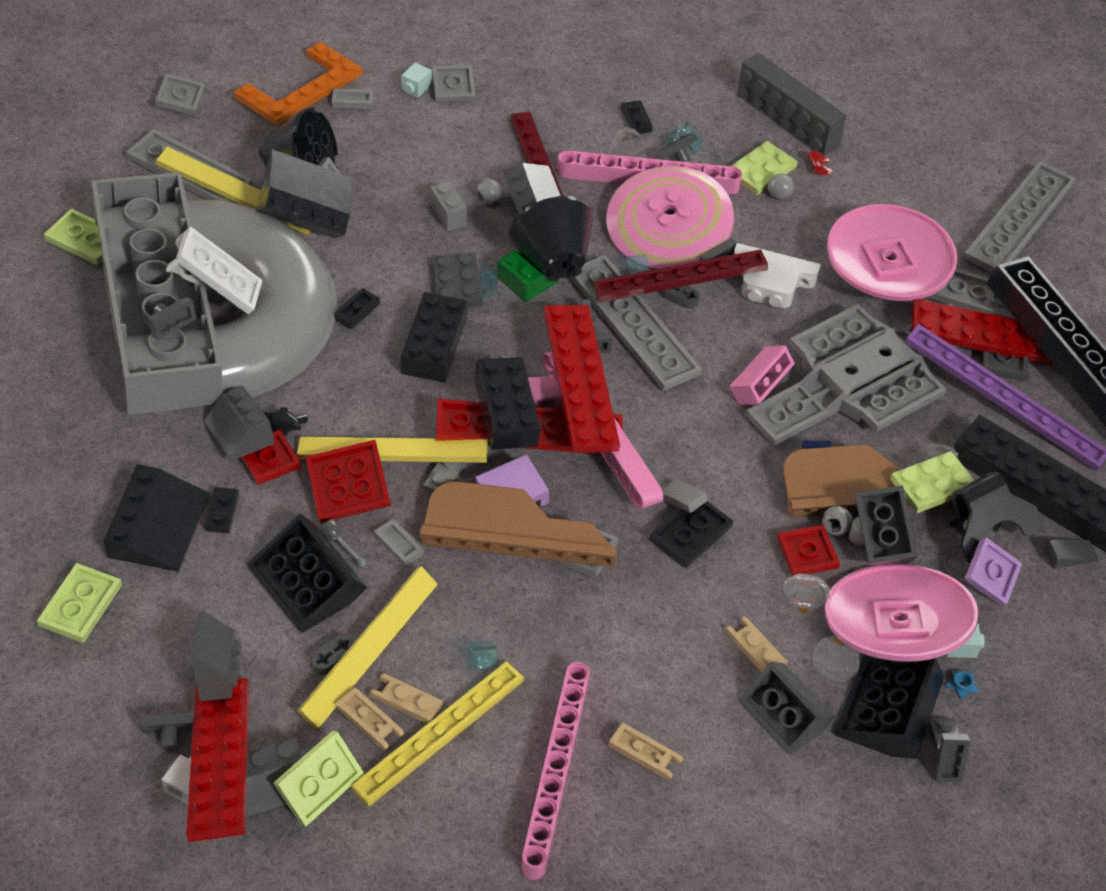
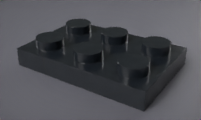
M707 501L691 513L681 508L650 534L649 540L687 568L733 527L734 521Z

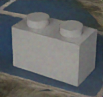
M447 181L430 186V205L446 231L467 226V207L451 182Z

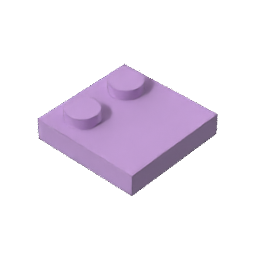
M987 537L982 538L978 543L964 580L1001 606L1006 605L1022 563Z

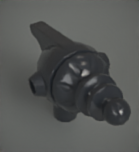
M281 407L280 410H276L273 413H264L270 421L271 428L275 431L281 430L284 436H287L288 432L293 430H301L300 424L308 422L306 414L295 416L288 411L287 407Z

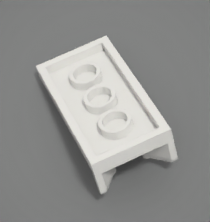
M191 226L176 239L175 243L179 251L176 259L167 266V272L171 271L179 274L182 278L192 283L205 282L248 315L255 309L262 279ZM185 271L191 272V275H187Z

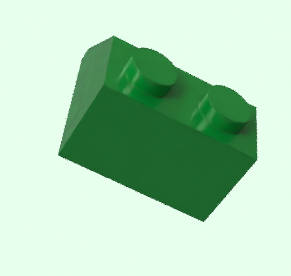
M515 250L497 260V278L524 302L529 301L558 283V280L549 281L548 277L522 253Z

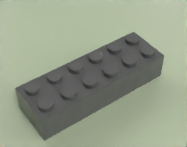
M757 53L742 62L737 93L822 155L840 146L847 117L846 114L762 54Z

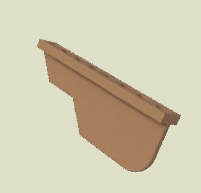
M869 445L797 450L788 456L783 466L788 500L787 515L788 517L823 515L827 509L833 506H841L850 513L858 512L855 499L856 492L895 487L890 480L891 475L902 469L898 468ZM950 500L937 506H951L953 503Z
M464 482L442 484L435 489L430 497L425 522L420 530L422 545L614 568H616L617 564L616 547H612L592 523L548 518L524 489Z

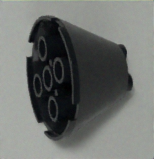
M313 107L302 109L267 136L263 146L259 147V156L263 159L265 167L267 168L272 149L315 165H319L323 158L329 157L335 165V156L338 155L337 142L326 116L322 112L315 111Z
M573 196L551 197L531 204L525 208L526 212L519 218L518 216L514 217L508 228L511 244L547 276L549 281H557L568 276L575 277L582 273L581 268L586 261L593 222V212L586 201H577L576 197Z

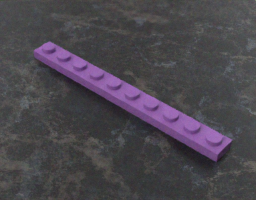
M920 324L907 337L905 341L907 345L1095 471L1105 461V447Z

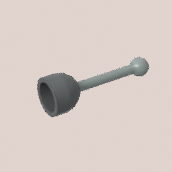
M335 520L327 521L320 529L329 541L337 540L353 557L359 568L365 567V559L359 558L341 539V528Z

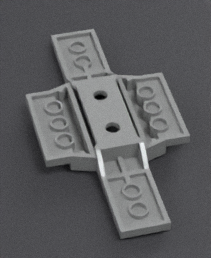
M857 304L790 338L789 345L803 358L802 367L807 376L790 388L747 409L745 416L773 446L839 411L858 423L865 421L875 432H878L945 395L946 388L930 373L926 364L932 361L905 343L907 337L912 332V324L902 329L890 328L872 318ZM879 351H889L891 355L888 357L882 356ZM900 365H906L850 395V393L853 392L856 388L866 383H870L873 379L883 374H887L890 370ZM845 369H855L857 373L850 375L845 372Z

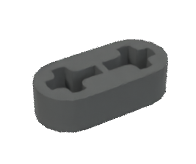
M690 286L660 291L663 298L684 308L693 309L699 304L700 293Z
M339 635L315 651L311 657L314 672L320 675L328 674L348 651L343 648L339 650V645L343 647L348 645L349 649L354 644V640L348 635ZM320 659L323 660V661L328 660V664H326V665H325L324 663H320V664H319V661H318V660H320Z

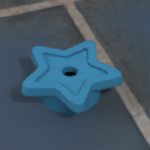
M952 670V680L946 683V687L956 690L961 699L968 692L977 693L979 691L974 685L973 673Z

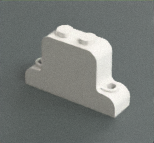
M737 243L734 254L760 249ZM761 249L768 262V270L744 275L741 295L751 301L787 308L792 303L797 287L812 288L816 285L821 264Z

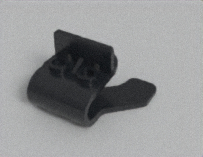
M995 471L952 492L951 499L958 518L949 524L950 527L962 528L964 533L960 545L969 564H971L980 539L987 537L990 540L1000 528L1001 521L1008 520L1015 523L1025 536H1030L1042 528V520L1037 507L1012 495L1004 478Z

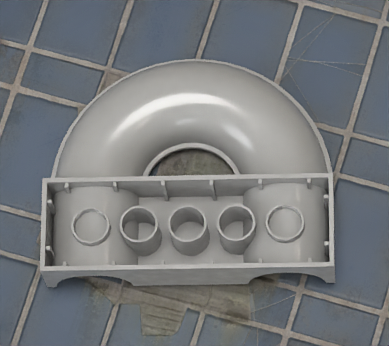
M181 172L91 180L95 223L99 229L104 277L117 353H120L128 415L215 405L221 394L241 386L246 389L251 397H255L292 380L313 363L323 351L335 325L334 312L337 311L335 285L325 263L300 234L287 224L272 216L256 212L257 209L236 203L217 200H187ZM190 226L263 280L255 309L249 315L244 312L240 317L231 322L213 326L204 282L192 283L182 278L179 274L166 271L167 266L176 259L179 251L175 243L176 239ZM185 271L187 275H191V272ZM186 296L192 299L196 320L160 340L155 339L152 336L148 317L154 314L155 306L163 303L168 307Z

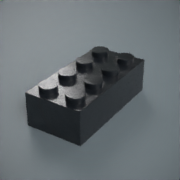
M424 292L401 354V374L443 383L446 382L467 320V300Z
M523 357L478 359L474 381L491 450L537 447L541 426Z

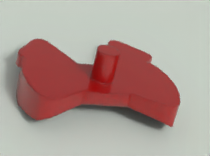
M810 151L807 156L812 160L814 165L812 169L815 173L827 176L832 173L831 169L822 165V163L829 162L827 157L817 151Z

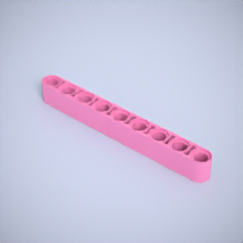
M577 151L561 152L558 156L557 167L559 176L563 178L623 184L632 176L647 169L661 166H682L698 170L710 176L724 188L727 194L739 192L743 175L739 168L731 166Z
M552 351L544 353L542 358L544 367L554 381H557ZM615 420L620 441L619 452H600L637 509L640 510L661 503L663 501V492L660 485Z
M581 662L571 663L566 670L522 854L521 871L530 880L540 879L544 876L547 868L588 689L590 670L587 665ZM563 721H569V722H571V723H570V724H566V723H563ZM563 743L566 744V746H559L557 744ZM552 766H559L561 769H554ZM547 789H553V790H555L556 792L550 793V792H547L546 790H547ZM547 812L551 815L542 816L540 813ZM542 836L545 840L538 841L534 837ZM535 860L538 861L540 864L531 865L528 862Z

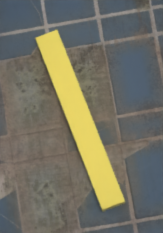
M166 147L156 160V165L170 172H181V176L241 205L257 209L261 190L170 147ZM284 222L292 229L307 236L311 232V230Z
M300 437L297 458L299 460H306L305 456L376 439L381 461L487 463L488 439L436 441V439Z
M422 566L412 573L297 710L314 729H318L336 708V702L352 689L438 585Z
M507 661L504 662L350 785L351 791L368 807L371 806L524 682V677Z

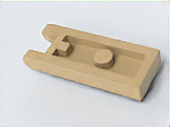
M746 616L740 619V623L744 628L736 632L731 626L724 629L731 640L761 672L764 671L770 662L784 663L787 666L788 661Z
M384 673L379 678L381 682L387 684L384 690L380 692L372 689L369 693L371 698L426 724L437 716L443 706L442 700Z
M355 687L336 702V709L383 751L389 747L388 743L384 740L389 733L393 732L399 738L404 734L401 727Z
M623 722L610 739L608 745L611 749L666 780H670L673 776L672 772L665 768L667 764L672 761L680 765L683 761V757Z

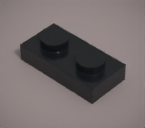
M641 100L622 103L621 109L633 135L653 131V125Z
M362 288L334 312L335 320L352 329L380 305V298Z
M214 487L205 523V531L230 534L239 498V490Z

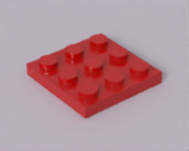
M376 439L305 456L320 523L391 506Z

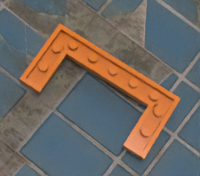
M320 41L306 49V56L328 69V72L279 101L274 100L250 83L235 90L234 98L278 126L302 109L310 107L333 93V89H340L361 76L363 68Z

